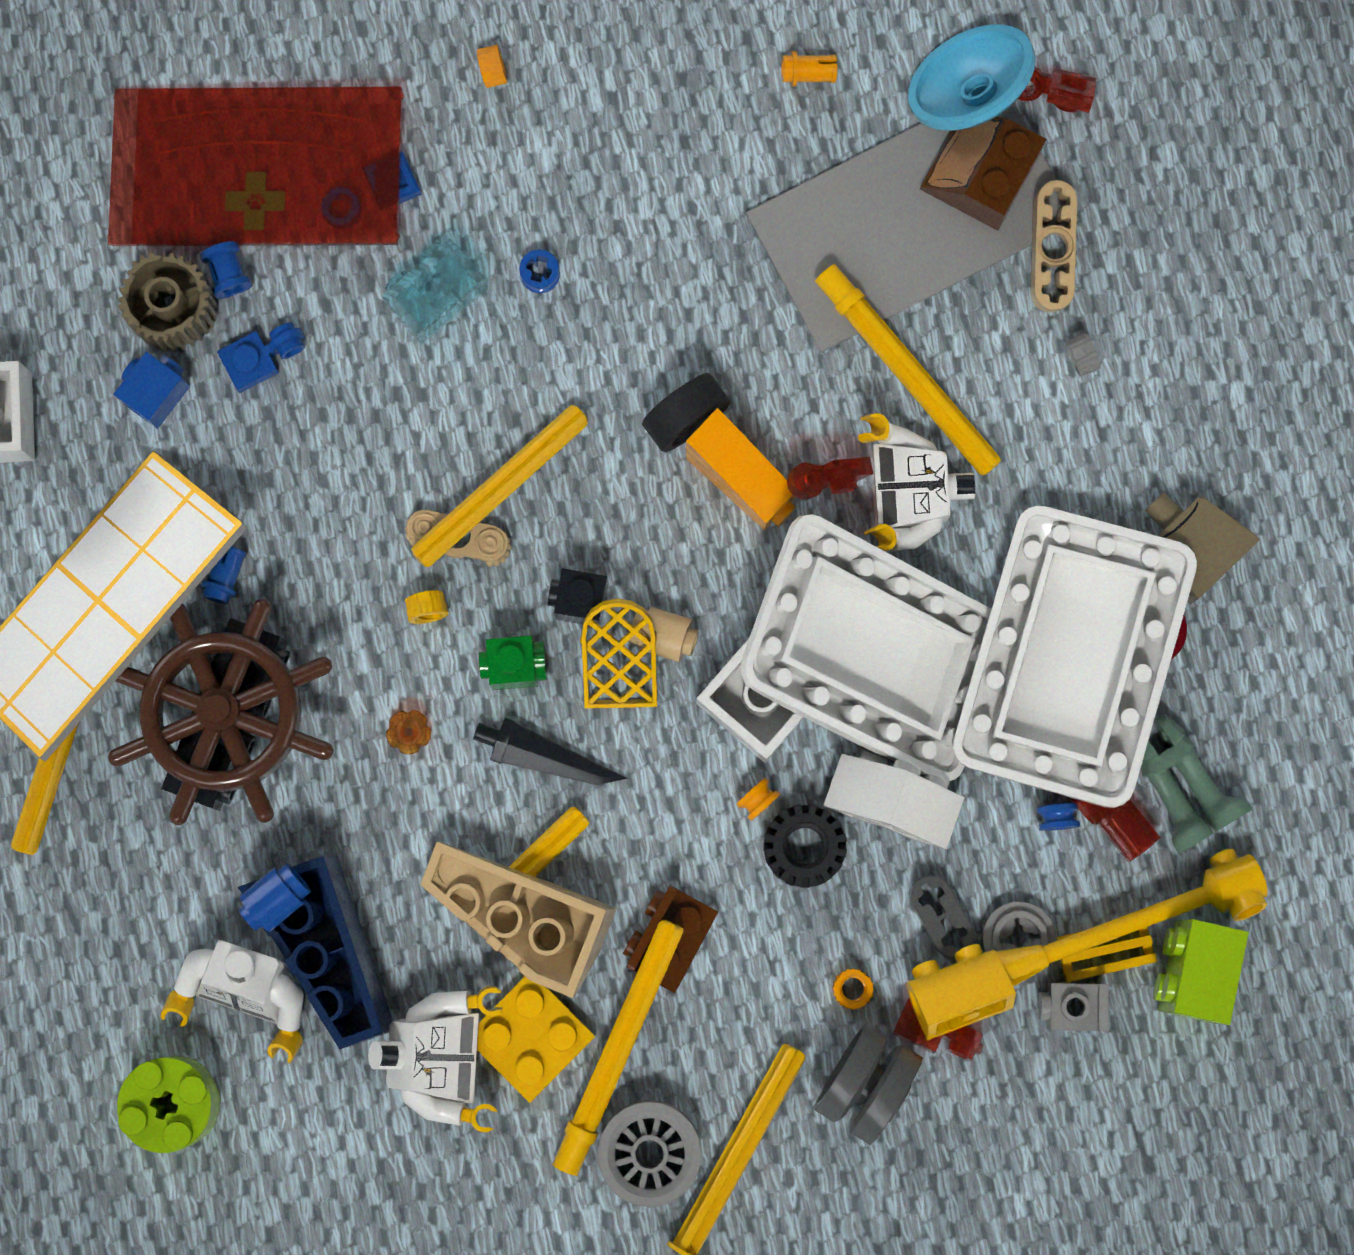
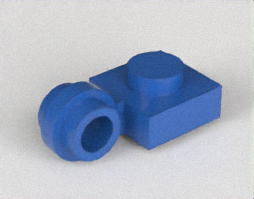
M292 322L276 327L269 333L271 341L266 346L258 332L255 331L217 351L239 394L279 373L271 357L279 354L281 359H288L305 349L303 343L305 335L301 328H295Z

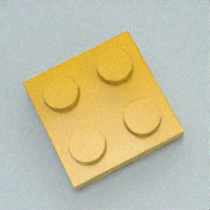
M524 976L495 1006L503 1007V1011L495 1016L486 1015L478 1023L477 1051L531 1103L596 1036L549 988L532 982Z

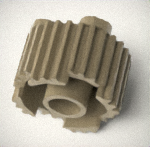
M149 252L148 258L142 255L140 256L139 263L133 261V268L127 272L129 278L122 280L125 287L119 290L123 296L119 298L121 304L118 305L122 312V317L130 328L147 345L150 343L153 348L164 352H175L177 347L185 350L187 344H190L192 347L195 346L194 340L202 341L201 335L203 333L208 334L209 330L215 325L217 313L214 308L217 307V303L214 300L216 296H214L213 288L199 267L193 264L191 260L186 261L183 256L177 258L174 253L167 257L165 253H161L159 256ZM171 295L174 301L170 306L165 307L163 299Z

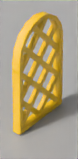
M616 598L603 601L591 608L584 618L580 642L582 644L585 708L657 707V636L652 617L644 607L631 600ZM613 607H623L619 612L613 609ZM630 609L643 617L635 626L623 617ZM605 610L612 618L601 627L593 620V617ZM617 622L629 630L619 641L607 632ZM646 624L649 627L651 640L640 632ZM588 625H590L597 632L587 641L586 633ZM634 635L645 644L636 655L624 646ZM602 636L614 645L604 655L592 647ZM618 650L630 659L621 669L608 660ZM650 650L651 668L641 660ZM587 651L598 659L589 669ZM603 664L614 673L605 683L593 675ZM634 664L646 672L637 683L625 674ZM619 678L631 687L621 697L610 689ZM651 678L652 696L642 688ZM588 679L599 687L590 697ZM605 692L613 700L597 699ZM635 692H637V693L640 694L644 699H629V698H630Z

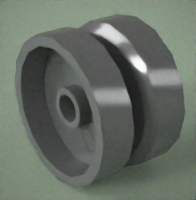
M865 1022L829 1076L813 1109L832 1122H836L847 1114L854 1102H857L858 1104L849 1121V1132L871 1145L903 1104L922 1064L923 1057L901 1044L888 1054L881 1065L878 1064L887 1046V1035Z

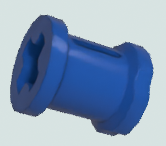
M235 241L213 245L200 253L202 263L207 264L215 284L212 290L217 299L232 297L252 287L251 280L248 276L244 275L237 255L240 252V248Z

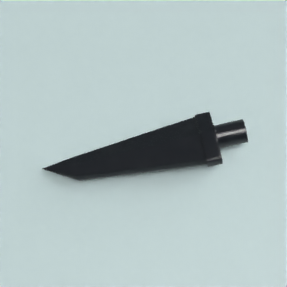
M506 717L500 730L479 723L473 737L475 741L494 747L490 760L499 764L505 763L594 785L628 779Z

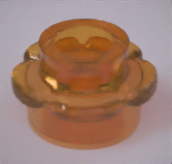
M416 710L395 713L390 718V726L386 731V738L390 746L399 748V751L406 755L419 752L420 747L426 746L431 739V728L426 724L427 718ZM406 728L413 729L411 736L405 735Z

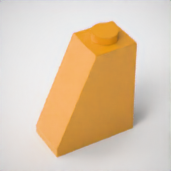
M718 408L686 440V459L764 531L772 523L778 527L781 526L797 508L792 503L796 497L797 490Z

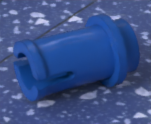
M231 546L211 569L208 580L202 581L201 587L204 588L202 596L210 601L228 605L230 598L236 597L237 593L233 589L247 554Z

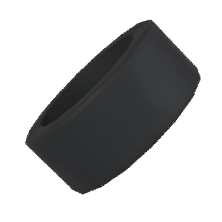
M704 373L688 381L664 398L646 415L642 426L662 452H668L686 443V440L717 408L723 413L729 407L731 400L714 377L709 373Z

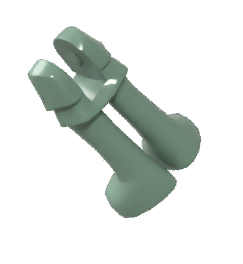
M1164 714L1155 718L1153 723L1168 750L1158 755L1148 740L1141 772L1142 776L1147 777L1155 787L1175 826L1171 840L1178 854H1181L1214 832L1250 812L1253 808L1244 797L1226 796L1217 788L1200 762L1194 750L1195 744L1185 737L1186 731L1168 715ZM1174 766L1178 768L1201 805L1212 829L1195 812L1169 769Z

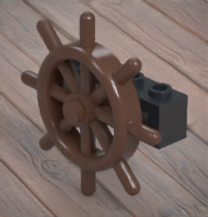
M266 599L255 601L246 623L229 618L224 632H212L201 635L197 634L188 611L182 603L170 617L181 643L163 655L155 664L150 674L127 667L115 681L142 692L139 714L143 736L111 750L108 754V761L111 765L120 767L151 753L159 765L167 771L161 789L177 795L169 813V819L174 825H183L187 821L194 802L220 811L223 803L228 805L231 803L238 789H244L256 819L259 822L267 823L272 820L274 811L261 781L272 774L284 762L292 749L321 760L330 759L334 753L333 746L330 743L299 731L302 709L298 690L299 686L330 673L332 662L327 657H319L289 670L287 663L290 651L285 650L287 641L278 635L264 631L271 612V604ZM215 654L210 665L207 655ZM250 662L254 663L257 668L255 680L248 685L242 686L241 684ZM189 664L201 689L200 693L172 683L175 677ZM277 696L280 708L278 723L265 719L272 699ZM164 700L191 710V715L164 726ZM251 733L270 740L268 746L254 760H251L250 755L256 742V736L251 735ZM180 740L177 750L175 751L171 744ZM219 747L223 755L222 763L216 770L209 771L207 769L215 749Z

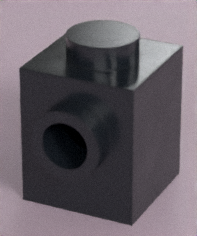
M562 568L560 580H551L547 603L548 606L555 607L554 615L556 620L583 625L584 618L591 608L606 601L609 585L608 578L604 575ZM604 610L593 617V620L600 626Z

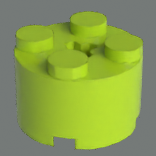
M168 1056L149 1060L137 1066L127 1076L120 1088L117 1099L119 1128L133 1143L147 1151L171 1153L182 1150L199 1142L212 1130L220 1112V1094L209 1071L196 1060L183 1056ZM172 1093L171 1102L177 1104L178 1108L176 1111L166 1114V1107L161 1104V1098L170 1096Z

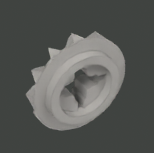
M1011 902L995 909L984 924L982 945L985 952L993 949L1001 951L1016 948L1015 945L1000 944V939L1013 934L1014 918H1017V923L1020 925L1023 933H1030V935L1038 934L1037 939H1031V942L1025 943L1024 947L1039 944L1044 946L1055 942L1057 938L1051 919L1042 909L1027 902Z

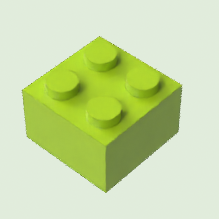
M1195 919L1178 920L1175 922L1174 928L1168 927L1162 948L1163 955H1168L1165 974H1158L1153 991V1000L1159 1001L1157 1011L1212 1024L1230 1025L1249 932Z

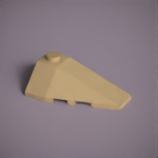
M440 841L436 842L420 884L461 921H465L486 939L485 942L495 951L502 953L518 967V971L526 978L571 998H575L598 957L617 909L573 890Z

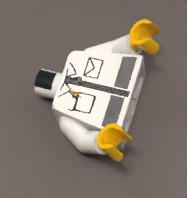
M880 413L861 416V421H867L870 424L871 433L858 434L859 441L862 443L874 441L880 443L873 444L870 452L875 527L866 530L864 535H874L879 543L877 547L885 552L888 550L916 549L939 533L942 523L947 522L950 517V500L975 499L974 473L948 474L946 452L938 451L933 442L907 428L889 423L887 418Z
M223 940L217 941L214 951L198 949L187 955L174 985V991L168 995L161 1011V1019L165 1020L167 1012H177L183 1018L180 1027L185 1026L194 1007L195 1001L193 997L196 995V997L277 1024L280 1030L268 1046V1055L274 1058L281 1048L288 1054L287 1063H291L303 1044V1037L297 1030L300 1028L304 993L301 985L295 981L284 964L276 958Z
M489 985L483 987L476 995H470L468 990L430 994L408 1010L406 1019L392 1021L389 1026V1041H373L370 1045L368 1061L371 1068L374 1070H387L386 1084L388 1088L401 1091L403 1102L424 1119L457 1126L467 1122L471 1123L472 1127L481 1133H487L494 1129L481 1127L476 1122V1115L479 1110L486 1109L491 1112H497L494 1106L481 1104L474 1109L466 1108L465 1103H474L479 1013H471V1009L479 1008L487 1016H495L501 1013L503 1007L490 1009L482 1004L486 994L502 993L496 986Z

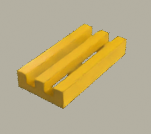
M1145 927L1137 930L1138 938L1090 948L1060 959L1065 982L1157 962L1156 954L1152 948V937L1149 935L1148 928ZM1079 932L1058 936L1056 938L1057 940H1060ZM1142 947L1143 955L1075 971L1072 968L1071 962Z

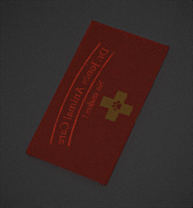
M402 87L115 89V95L113 96L114 117L108 245L213 246L228 241H235L239 246L398 245L400 238L399 201L402 103L404 98Z

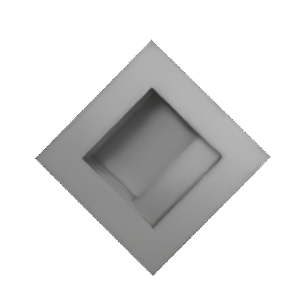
M1046 983V992L1039 993V1020H1046V1029L1109 1032V984ZM1072 998H1077L1082 1003V1011L1077 1016H1072L1067 1011V1003Z

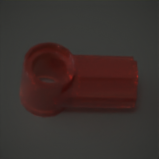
M1071 798L1073 803L1078 804V809L1084 817L1094 826L1098 825L1127 862H1131L1144 853L1161 838L1131 800L1122 806L1108 808Z

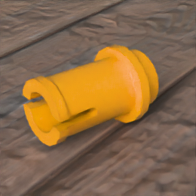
M791 51L790 55L782 56V82H790L791 87H796L797 82L836 83L837 63L835 62H837L836 54L797 55V51Z

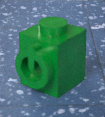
M532 635L486 639L487 651L479 652L481 679L489 678V685L492 690L538 687V681L547 680L544 641H534Z

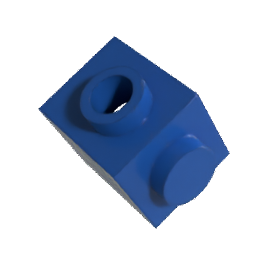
M145 352L141 359L135 358L127 365L121 376L123 382L113 395L123 405L158 429L190 386L181 377L185 370L164 354L157 360L151 354Z

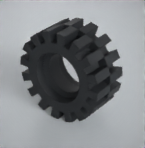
M813 804L793 805V807L780 812L767 828L763 843L766 863L778 879L784 881L785 884L801 888L819 886L830 880L842 867L847 853L846 833L843 832L839 820H836L828 810L821 809ZM801 828L815 831L823 843L821 856L811 864L797 863L790 857L787 851L789 836Z

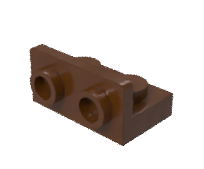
M670 885L666 893L657 889L645 911L646 915L652 917L644 934L635 930L623 955L630 958L626 967L637 973L659 922L668 920L683 928V934L660 986L676 993L718 911Z

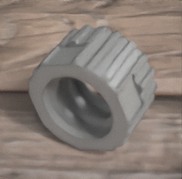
M1084 332L1066 340L1067 352L1080 377L1101 369L1099 357L1088 333Z

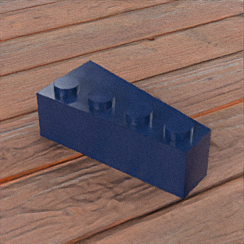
M323 855L293 866L307 883L311 892L303 898L305 903L271 932L265 930L268 937H272L283 954L285 964L305 989L309 1002L339 1049L355 1046L388 1034L389 1026L393 1019L338 856ZM258 880L239 886L238 889L241 894Z

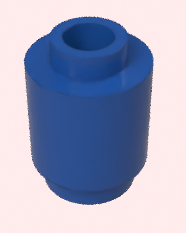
M286 863L280 869L274 867L240 895L243 906L239 908V912L255 931L263 927L266 931L271 932L305 903L303 898L311 890L299 873L290 864Z

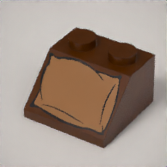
M995 117L973 128L952 130L920 190L998 231L1038 160L1047 139L1004 117Z

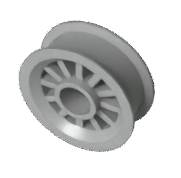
M645 1100L622 1108L611 1118L601 1135L598 1147V1162L605 1182L617 1196L637 1206L656 1207L678 1199L690 1188L700 1168L701 1145L693 1123L681 1110L662 1101ZM646 1118L655 1119L652 1133H647L644 1122ZM662 1120L671 1126L659 1136L657 1134L660 1121ZM637 1121L641 1133L639 1137L628 1127V1125ZM677 1131L682 1140L667 1144L665 1141ZM623 1132L634 1142L633 1145L617 1141L620 1134ZM653 1140L661 1145L664 1155L658 1164L647 1166L638 1160L636 1149L643 1141ZM684 1147V1157L668 1154L669 1151ZM615 1149L631 1152V1155L616 1159ZM667 1161L682 1165L678 1174L666 1164ZM633 1162L634 1165L623 1175L618 1166ZM638 1170L642 1172L639 1186L629 1181ZM662 1170L672 1180L662 1185L659 1171ZM648 1173H652L656 1187H645Z

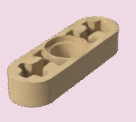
M1060 180L1046 183L1038 190L1033 200L1030 293L1034 305L1038 309L1049 313L1060 311L1069 305L1075 293L1077 195L1071 185ZM1053 191L1058 192V199L1065 200L1066 205L1062 206L1057 212V223L1065 221L1066 227L1060 225L1043 227V222L1049 223L1052 220L1053 208L1051 205L1045 204L1044 199H1048ZM1047 235H1057L1063 239L1066 250L1062 258L1051 259L1044 254L1042 242ZM1041 266L1046 268L1065 266V272L1059 271L1055 274L1056 288L1063 289V295L1057 297L1055 303L1050 302L1049 295L1042 294V288L1050 284L1051 270L1042 272Z

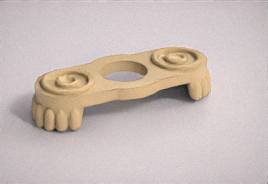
M420 510L411 515L405 527L406 538L410 545L413 546L447 514L431 510ZM479 522L470 530V540L464 547H451L444 554L451 558L469 557L481 560L488 567H492L493 564L494 566H499L500 562L505 563L506 558L510 556L512 548L510 538L507 537L505 531L496 526Z

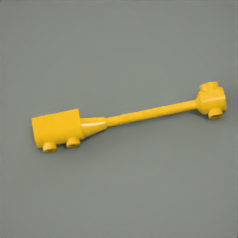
M1226 849L1210 858L1209 862L1212 868L1205 870L1203 886L1044 946L1039 944L1001 951L993 949L983 953L979 944H972L955 953L954 957L957 963L940 969L936 960L926 961L917 965L911 970L914 979L906 982V988L926 1039H933L1012 1009L1016 996L1014 986L1049 967V964L1113 939L1207 904H1211L1221 913L1229 911L1234 921H1241L1258 914L1266 908L1267 903L1264 898L1268 895L1266 880L1258 862L1251 854L1238 858L1234 849Z

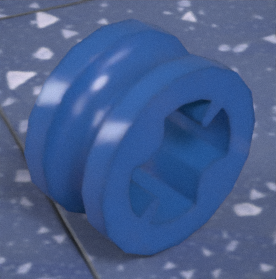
M541 249L533 250L527 253L520 262L521 281L531 292L547 293L554 289L559 282L560 271L558 261L550 252ZM537 262H546L547 271L551 274L550 277L545 280L544 276H542L541 282L533 281V275L529 267L533 263L538 267Z
M1065 803L1037 807V814H1040L1043 818V822L1038 825L1039 831H1056L1081 827L1080 821L1074 817L1075 811L1078 810V804Z

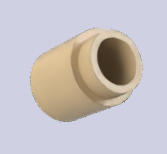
M654 607L646 610L652 617L657 636L656 656L676 662H681L684 654L692 656L699 635V630L692 628L693 619ZM637 612L632 622L633 626L643 619ZM646 624L640 632L651 640L649 627ZM635 635L629 640V643L638 645V650L645 646Z

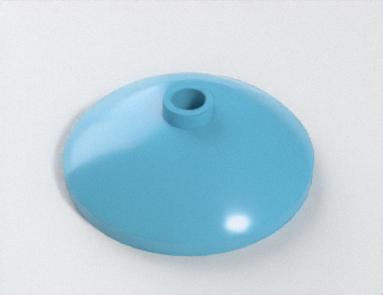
M1001 24L976 27L950 38L931 52L913 75L908 90L910 108L922 124L937 130H964L994 119L1006 111L1026 89L1036 64L1033 45L1027 35L1021 30Z

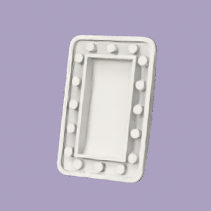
M1034 506L1025 510L1020 515L1015 527L955 733L953 750L958 761L962 765L976 771L1102 807L1116 808L1129 801L1135 790L1196 572L1197 560L1189 546L1171 539L1047 506Z
M814 514L799 516L792 522L785 537L742 657L741 675L746 685L752 690L792 712L895 762L897 759L922 768L920 773L922 775L931 774L947 781H952L961 775L965 767L955 756L953 742L991 608Z

